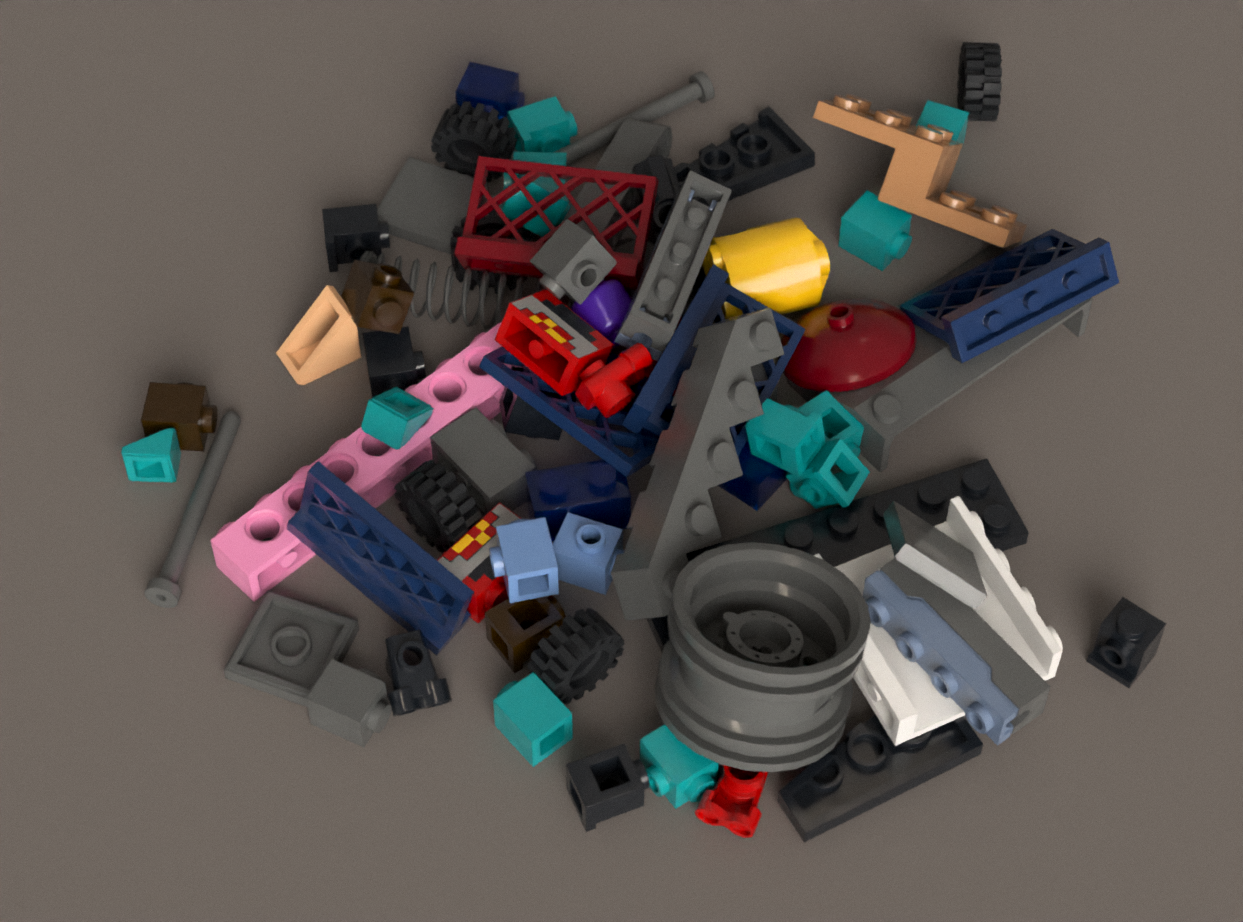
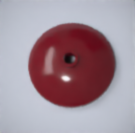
M854 298L824 304L805 313L795 321L796 324L806 330L783 374L800 387L821 392L826 390L828 392H843L873 385L893 375L911 358L917 343L914 324L904 311L879 300ZM782 336L780 340L782 346H786L789 337Z

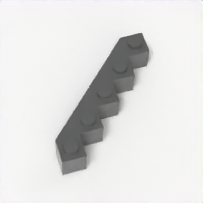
M771 308L731 317L699 328L692 345L697 350L690 369L684 370L671 404L675 407L668 430L661 431L649 465L654 470L646 491L639 493L627 528L631 530V534L624 554L617 555L611 571L625 621L668 615L677 576L688 564L686 552L722 537L708 489L743 475L729 427L764 414L750 367L784 355Z

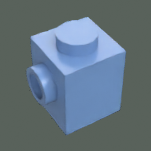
M568 512L553 542L558 565V580L606 595L612 582L611 571L618 554H624L625 551L623 550V529Z
M546 518L532 520L517 519L509 524L496 526L497 546L489 548L490 561L494 577L503 576L509 603L559 594L558 565Z

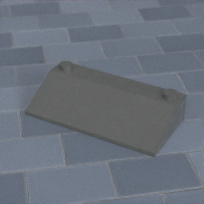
M990 245L903 303L1007 252V250ZM1091 297L964 363L952 357L947 342L914 324L917 337L916 348L911 358L900 370L888 378L867 387L829 393L864 426L860 454L879 472H882L887 468L890 446L894 437L1060 324L1066 326L1077 337L1084 334L1093 298ZM788 379L787 383L806 402L822 393L821 391L800 387Z

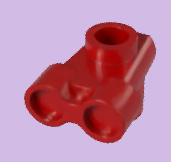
M636 343L620 353L618 358L607 365L602 359L592 363L579 376L582 382L575 393L579 402L587 410L596 406L605 418L618 413L636 395L630 387L644 379V369L652 365V357L643 344Z
M723 765V773L714 789L704 791L695 810L696 817L709 825L724 826L740 837L751 838L762 816L761 811L757 807L768 772L745 771Z

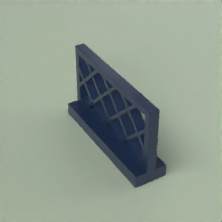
M1051 229L899 306L915 325L947 342L952 357L964 363L1119 283L1108 241L1098 237L1085 244L1055 229Z
M713 265L623 421L622 426L636 434H639L644 427L660 437L661 431L668 430L670 425L660 419V416L664 409L675 408L671 405L674 398L671 396L675 389L677 390L683 371L689 370L691 367V361L697 350L692 345L698 329L711 325L713 321L717 323L725 320L721 309L725 301L742 310L743 314L769 307L725 283L729 273ZM772 310L777 330L789 337L786 346H782L784 355L776 357L779 358L776 364L773 359L762 362L768 379L755 382L757 392H760L761 405L767 398H770L806 330ZM746 421L729 427L737 456H739L748 439L745 426ZM742 427L737 435L735 428Z
M501 346L483 356L479 366L482 370L624 476L629 477L651 462L659 440L658 435L644 427L639 434L627 429L628 432L611 430L608 424L622 426L648 377L645 376L644 379L630 387L636 395L627 406L615 415L605 418L596 406L587 410L581 403L573 402L571 396L577 397L576 391L564 396L559 394L560 399L546 396L540 390L553 393L558 392L504 347ZM611 351L605 364H609L618 356ZM505 364L523 367V372L511 370ZM675 408L664 409L660 419L670 424ZM577 418L594 420L597 427L585 425ZM614 445L632 448L634 455L628 457Z
M319 461L308 470L300 510L288 521L287 530L408 632L421 630L428 649L437 656L469 621L471 614L467 611L474 591Z

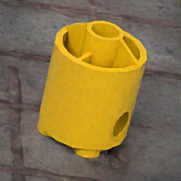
M797 217L748 228L746 231L737 234L713 237L702 263L706 276L713 265L729 273L725 283L781 315L818 306L830 273V261L824 243L807 228L801 218ZM726 301L721 307L725 319L743 315L742 310Z

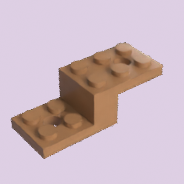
M846 94V97L835 95L833 100L818 101L813 118L895 148L877 200L1002 248L1021 242L1027 224L1016 221L1018 216L1016 212L996 205H992L991 209L981 208L974 205L975 197L957 190H951L950 194L946 193L963 143L951 139L953 136L952 131L933 124H928L927 127L911 125V116L892 109H887L886 112L881 110L873 111L870 109L872 102L851 94Z

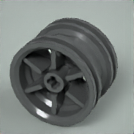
M754 542L728 544L708 550L689 561L678 574L673 588L671 606L667 618L670 639L664 646L654 687L656 707L663 723L679 741L697 754L719 764L745 771L778 772L793 770L818 761L833 750L843 735L853 695L851 679L861 665L871 620L868 605L860 590L843 572L826 561L804 551L777 544Z

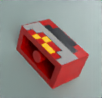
M546 289L510 302L494 339L561 396L578 389L582 382L579 378L580 374L592 363L600 359L606 363L614 345Z
M500 502L437 559L440 564L474 591L467 611L471 614L470 618L478 624L485 618L486 611L508 599L503 576L494 577L489 548L497 546L496 526L506 525L522 518Z

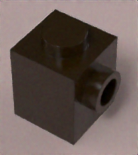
M354 260L341 297L346 303L352 316L351 319L357 327L399 334L415 293L403 278L402 272L396 267L382 263L374 264Z
M150 382L141 417L145 437L164 429L175 428L180 450L204 452L208 433L214 434L217 426L216 405H210L206 386L187 382L178 384Z

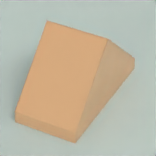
M326 285L276 352L286 369L299 385H306L361 358L357 326L351 319L352 316L346 303L334 286Z

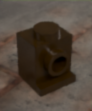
M552 595L509 603V599H506L485 612L487 639L511 670L516 673L523 669L524 662L531 659L532 652L541 648L538 643L542 637L548 638L552 634L549 630L555 624L560 627L566 615L560 603Z

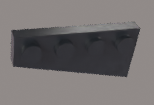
M768 106L758 112L757 121L749 126L744 123L738 125L730 131L729 139L718 146L713 143L709 144L699 151V158L690 164L681 162L674 167L680 188L689 171H693L731 189L729 201L814 167L815 152ZM692 197V199L704 205H709L707 201L701 197Z
M875 714L864 724L860 722L846 734V739L818 761L810 764L778 791L777 801L803 842H806L980 755L983 743L964 716L895 746Z

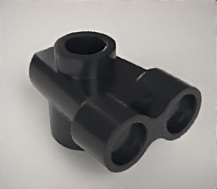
M421 630L385 639L387 649L385 667L392 679L394 690L388 693L393 716L409 714L452 701L446 678L439 679ZM404 650L414 652L418 656L420 663L416 666H410L405 663L403 659Z

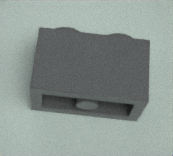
M476 407L430 437L432 458L435 464L440 463L444 465L446 473L451 471L456 475L455 481L458 484L463 483L467 488L466 494L473 496L476 501L474 507L479 509L483 516L499 502L513 511L537 495L536 473L538 468L533 457L525 449L518 450L508 440L503 427L495 419L488 420Z

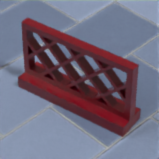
M478 156L463 236L457 238L454 254L464 269L470 267L471 270L477 271L487 270L493 273L541 278L543 274L530 260L563 224L561 223L555 228L543 211L565 196L577 212L568 220L576 225L583 220L597 241L618 262L604 279L618 280L625 289L636 290L644 272L643 264L659 183L656 176ZM488 171L506 172L514 181L512 185L494 198L491 197L485 188ZM515 174H523L524 176L518 179ZM539 177L552 178L558 189L536 203L525 187ZM560 179H566L569 181L563 184ZM583 182L596 183L603 194L584 208H581L570 192ZM604 184L614 185V186L611 187V188L608 190L607 187H606ZM628 187L645 189L643 203L628 214H626L614 198ZM521 191L532 207L510 222L499 206ZM483 195L488 200L484 205H482ZM610 201L622 218L600 233L588 216ZM493 210L496 211L506 225L491 237L476 235L478 221ZM539 215L550 232L536 242L524 241L517 230ZM640 217L639 226L637 228L633 221ZM628 225L636 236L634 253L614 252L606 241ZM513 234L516 240L506 239V237Z

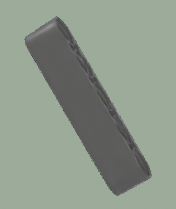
M626 118L596 165L595 170L633 174L634 165L644 161L647 157L663 155V157L668 158L672 146L671 127ZM586 182L577 196L576 202L581 208H584L602 195L603 192L596 183ZM604 184V185L607 187L608 190H609L611 187L614 186V185ZM628 187L614 197L626 214L641 204L638 190L634 187ZM610 201L588 216L600 233L622 218ZM571 206L561 223L577 213L573 206ZM583 220L577 224L594 236ZM627 226L606 241L612 250L615 249Z

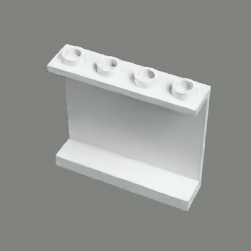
M960 496L950 499L946 521L934 527L974 554L988 596L977 609L973 607V610L1041 678L1046 681L1055 677L1063 651L1059 635L1053 627L1045 625L1036 611V605L1029 590L1018 585L1010 573V566L1005 554L998 548L994 549L986 537L983 523L978 514L974 511H969ZM889 544L838 565L835 568L843 572L863 595L865 578L877 570L880 571L881 567L895 559L892 546ZM819 553L816 554V555H813V556H815V557H818V558L822 559V557L820 556ZM872 623L870 624L861 665L853 678L895 746L965 716V712L951 697L946 698L935 689L930 676L916 662L908 661L901 654L896 641L882 627L878 628Z

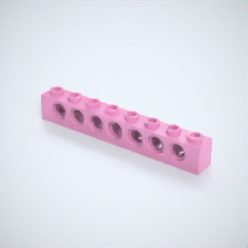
M501 322L488 332L477 335L468 347L453 358L442 361L432 374L420 383L411 385L405 390V392L431 405L434 409L432 415L403 447L398 450L365 433L362 427L347 438L337 440L327 453L311 465L301 467L295 472L291 480L275 492L261 497L251 510L235 522L225 524L218 531L216 536L210 540L217 568L255 602L266 594L267 590H271L316 555V553L287 530V524L300 510L308 470L317 461L340 480L346 482L347 486L376 509L394 495L396 484L425 461L433 460L431 436L475 407L488 420L501 412L499 402L505 386L479 366L483 356L501 347L494 340ZM505 364L510 369L512 368V366L523 368L521 366ZM266 538H273L271 540L261 541Z

